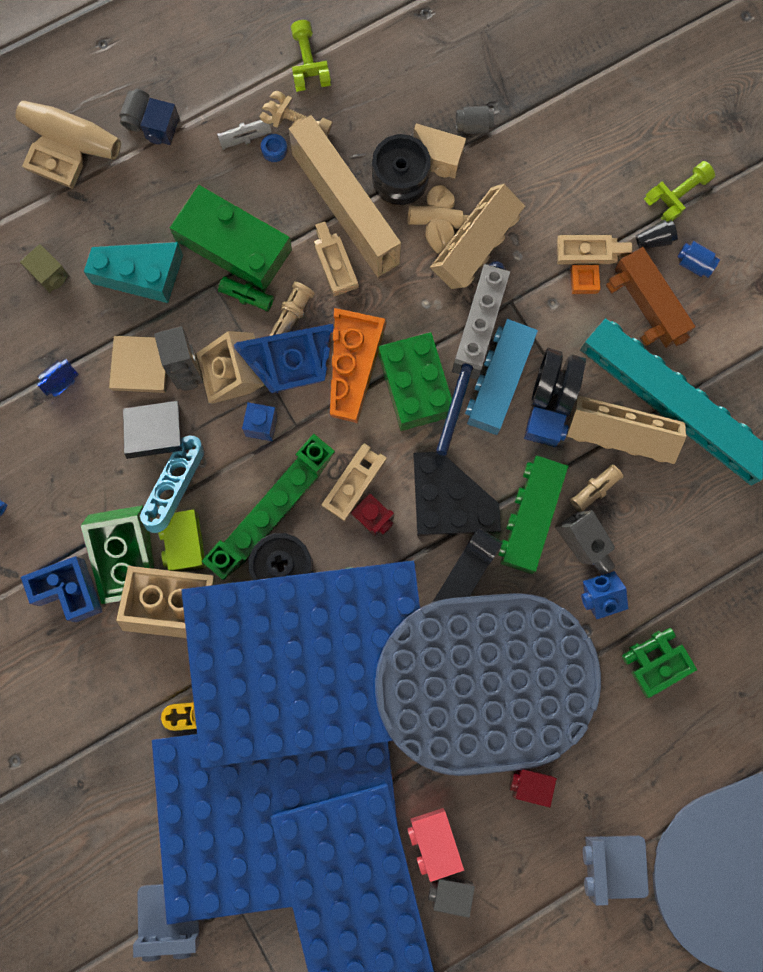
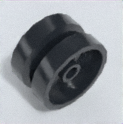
M396 134L386 137L377 145L372 159V183L375 192L383 200L395 205H406L418 200L427 189L431 157L427 147L419 139L411 135Z
M547 348L536 378L530 405L545 409L550 404L554 394V412L569 416L581 389L586 358L571 354L566 359L563 369H561L563 362L562 352Z
M273 533L262 538L253 547L249 557V573L252 580L313 573V560L306 545L297 537L287 533ZM281 562L287 564V566H284L285 571L283 572L277 569L278 564Z

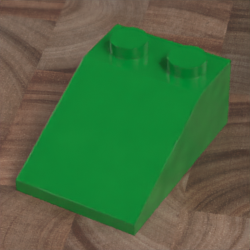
M143 505L89 514L80 525L101 604L121 601L128 566L154 569L150 532L144 527L140 518L144 508Z

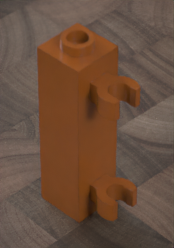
M644 247L620 259L615 268L617 275L609 279L606 287L612 294L625 286L652 327L640 337L645 347L658 339L661 340L665 348L673 344L678 347L691 338L689 334L696 326Z

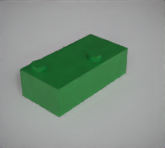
M201 185L197 186L169 227L176 242L253 285L262 292L266 291L292 251L289 236Z

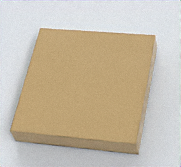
M114 336L109 383L110 390L165 393L167 373L161 364L156 339L154 337Z

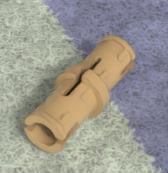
M610 465L596 479H590L587 482L588 486L570 499L572 505L578 511H584L596 499H602L606 495V491L623 478L622 472L615 465Z

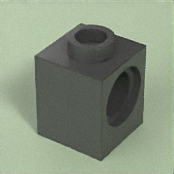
M447 876L436 880V882H431L428 900L433 901L434 911L470 918L475 886L472 881Z

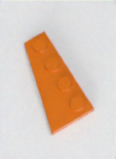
M334 308L335 324L333 329L334 350L332 356L333 375L331 380L330 415L333 418L358 423L378 355V346L381 344L387 322L384 318Z

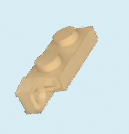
M326 222L316 224V233L319 240L314 241L315 250L333 296L335 297L359 288L340 236L338 237L337 233L331 235Z
M560 235L557 238V264L617 263L618 259H622L632 253V243H617V238H612V235Z

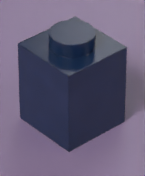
M153 98L149 99L140 125L148 141L158 145L161 143L171 145L180 118L175 104Z

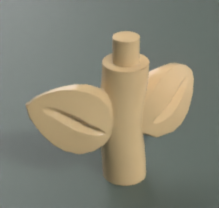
M442 185L435 186L428 192V206L410 205L407 218L408 224L427 225L425 232L427 242L438 255L454 237V229H460L470 216L463 215L461 210L452 209L455 205L454 195Z

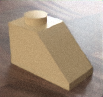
M416 123L414 137L419 139L428 149L431 157L430 171L435 172L440 177L455 178L464 153L466 138Z

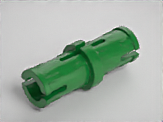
M226 276L221 279L218 287L219 293L236 298L243 305L248 303L266 312L270 311L274 302L273 295L256 290L249 283L244 285Z

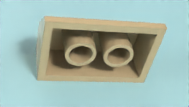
M128 566L116 621L122 631L187 638L181 589L214 585V576Z

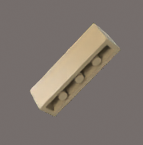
M505 184L491 187L430 268L451 289L467 287L474 280V273L477 269L488 262L490 259L489 254L493 248L503 242L505 239L504 234L508 228L514 226L521 217L519 214L525 205Z
M578 395L568 421L567 437L579 442L586 441L598 444L606 449L613 448L625 451L630 455H641L653 458L658 462L675 464L686 439L685 422Z

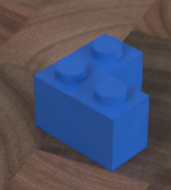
M74 556L21 576L29 604L43 606L59 599L67 621L79 622L103 612L87 564L80 557Z

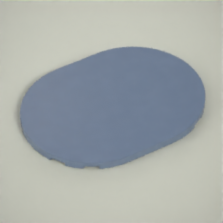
M521 593L449 598L421 607L404 619L389 637L379 658L375 678V695L379 715L394 743L418 764L438 773L455 776L530 769L548 764L560 758V755L571 746L576 745L587 731V726L594 710H597L601 691V671L597 652L591 638L587 636L579 621L565 608L546 598Z
M763 772L705 794L687 804L675 815L666 831L663 832L656 849L653 889L664 923L679 944L691 955L706 965L722 972H763Z

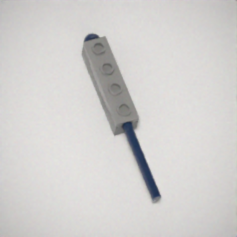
M498 261L492 262L489 265L484 264L454 361L452 373L459 374L436 450V453L443 456L448 453L469 379L478 380L509 278L510 271H507L505 266Z

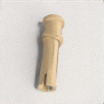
M299 282L293 283V290L288 300L282 303V313L269 336L291 331L296 320L303 317L305 305L309 298H313L315 294L313 290Z

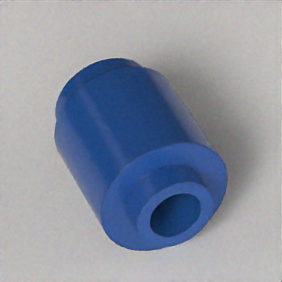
M695 241L691 245L685 243L677 256L681 259L680 266L700 277L704 275L707 278L710 277L720 261L715 256L716 253Z

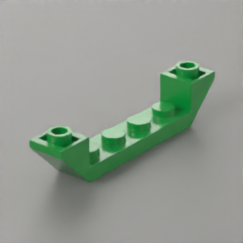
M313 433L295 454L297 458L295 462L224 542L220 540L201 562L222 580H225L249 559L253 547L262 538L270 535L316 482L335 451Z

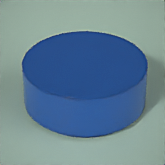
M269 134L264 137L261 142L263 157L270 162L283 160L287 155L285 139L278 134Z

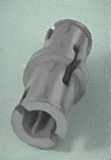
M258 120L246 125L244 122L240 123L239 127L217 133L222 149L225 150L244 142L247 145L251 143L250 140L272 134L270 124ZM256 129V130L253 131V132H250V133H247V134H244V135H241V136H238V137L233 138L234 136H237V135H240V134H243V133H246V132H248V131H251V130Z

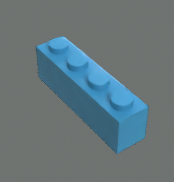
M507 319L504 327H498L493 340L498 343L495 352L489 350L484 363L488 367L485 376L480 374L474 389L479 391L476 401L470 399L465 412L466 415L470 416L467 422L468 425L498 435L538 330Z

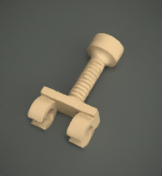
M274 91L270 97L279 100L280 104L270 100L269 103L264 104L261 108L270 111L272 116L264 112L259 116L264 123H274L273 126L277 128L283 119L287 118V120L295 122L298 119L307 118L289 109L292 97H285L279 91ZM325 118L316 121L328 137L333 122Z

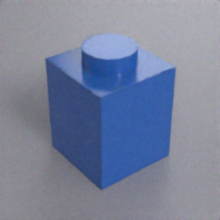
M248 402L242 426L245 436L273 441L278 417L275 407Z
M534 407L529 416L524 439L556 447L560 440H565L568 425L564 424L566 415Z

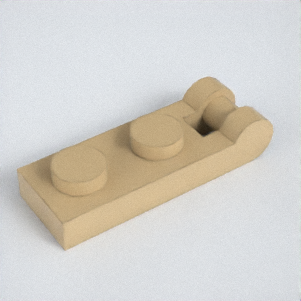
M364 443L322 503V507L345 522L377 473L384 466L387 457L372 452L371 447ZM364 459L372 464L369 470L361 465Z

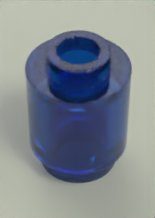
M64 358L60 362L58 360L38 374L37 377L40 381L36 384L46 396L52 394L56 397L76 382L74 379L79 374L67 359Z

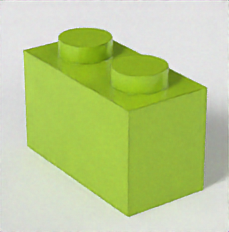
M194 509L174 513L168 526L163 531L158 532L160 540H164L165 551L161 552L164 568L168 567V571L177 572L207 568L201 562L205 558L199 514Z

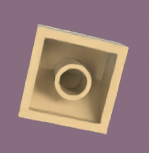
M228 331L196 353L209 403H217L248 395L264 386V383L234 348V344L237 342L255 339L254 333Z

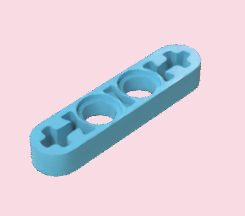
M190 435L183 437L182 451L173 452L140 515L147 531L151 533L163 531L173 517L204 455V448L198 437ZM176 468H186L183 475L178 477L172 476V472ZM166 490L174 491V495L170 499H160L162 492ZM159 514V519H154L152 522L150 521V518H156Z

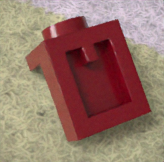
M371 494L351 512V515L374 537L379 533L384 535L394 525L392 521L394 513L386 509Z

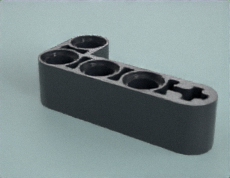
M478 527L433 602L449 598L470 597L503 542Z

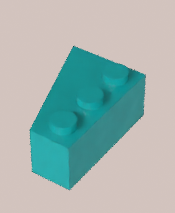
M178 242L92 247L84 273L94 285L169 303L183 253Z

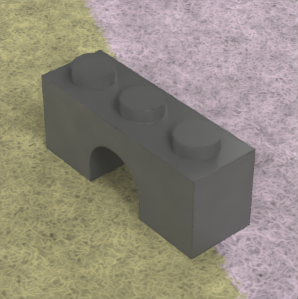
M183 327L154 333L162 367L176 388L192 390L198 387V384L204 383L196 351L192 344L189 345L188 337Z

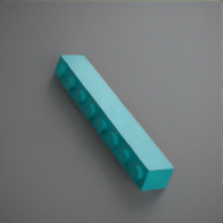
M606 318L585 341L580 351L662 416L685 422L687 436L752 486L763 479V440L761 441L756 437L750 427L743 423H738L731 417L727 409L714 404L709 400V396L704 391L691 386L685 376L668 368L661 357L652 355L644 349V345L639 340L626 335L619 324Z

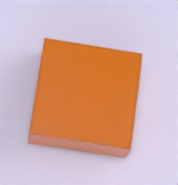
M572 265L570 269L572 294H598L600 291L599 265Z

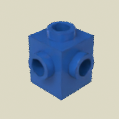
M615 571L583 581L584 593L581 594V599L585 609L591 610L596 620L628 609L626 587Z

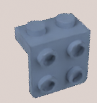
M585 837L586 846H583L584 864L587 865L588 877H585L584 880L585 893L595 905H608V899L645 898L648 896L646 844L643 837Z
M164 885L141 886L137 892L138 938L133 944V958L142 957V961L149 962L161 959V955H173L174 959L191 957V953H196L200 944L199 920L167 925Z

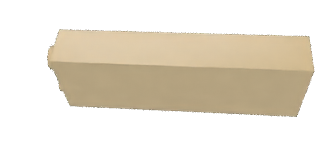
M310 115L305 119L295 121L288 128L293 157L377 278L399 265L400 240L313 116Z

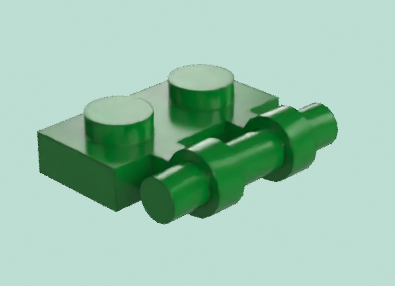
M671 628L663 632L657 631L653 633L651 639L640 645L638 643L629 647L630 651L621 655L626 665L634 661L639 663L640 668L633 671L632 675L646 698L654 696L697 671L683 645H678L673 649L668 642L676 638ZM658 648L662 655L650 662L646 654Z

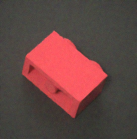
M444 808L411 818L413 827L407 828L412 846L418 844L422 856L417 857L421 874H428L429 880L432 882L464 871Z

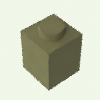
M40 244L20 261L27 272L49 293L61 287L69 276L63 266Z

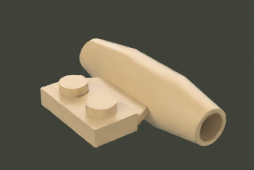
M21 101L17 106L16 120L41 135L36 142H32L22 165L27 171L73 189L83 168L82 153L115 159L120 152L121 140L93 122L52 106L28 101Z

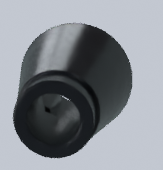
M662 220L635 236L639 249L642 247L649 249L672 245V242L678 240L677 230L672 220Z

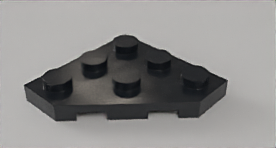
M436 452L413 453L417 536L474 534L478 527L487 533L501 532L499 503L446 456Z

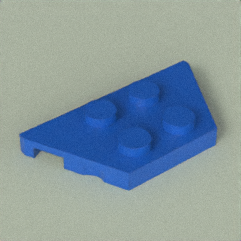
M333 324L241 341L235 343L234 348L269 391L276 393L325 381L326 361L329 358L330 352L328 344L334 327Z

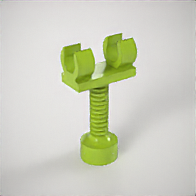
M308 20L294 22L291 25L293 39L299 41L304 65L292 67L296 92L306 90L304 78L319 75L321 87L331 86L327 61L313 62L309 38L313 34L311 23Z
M702 161L693 168V175L672 192L663 182H660L646 194L644 200L651 206L661 198L669 207L663 213L664 216L661 219L674 221L682 215L686 208L678 199L699 183L706 185L715 178V171L708 162Z

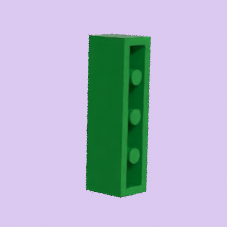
M537 455L532 463L527 462L522 476L526 478L524 489L519 487L514 503L519 505L516 514H510L506 529L510 530L507 541L502 540L503 544L498 551V556L502 557L501 565L531 575L536 572L566 476L567 465Z

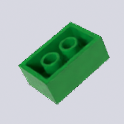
M432 332L378 346L379 361L400 431L446 419L452 397Z

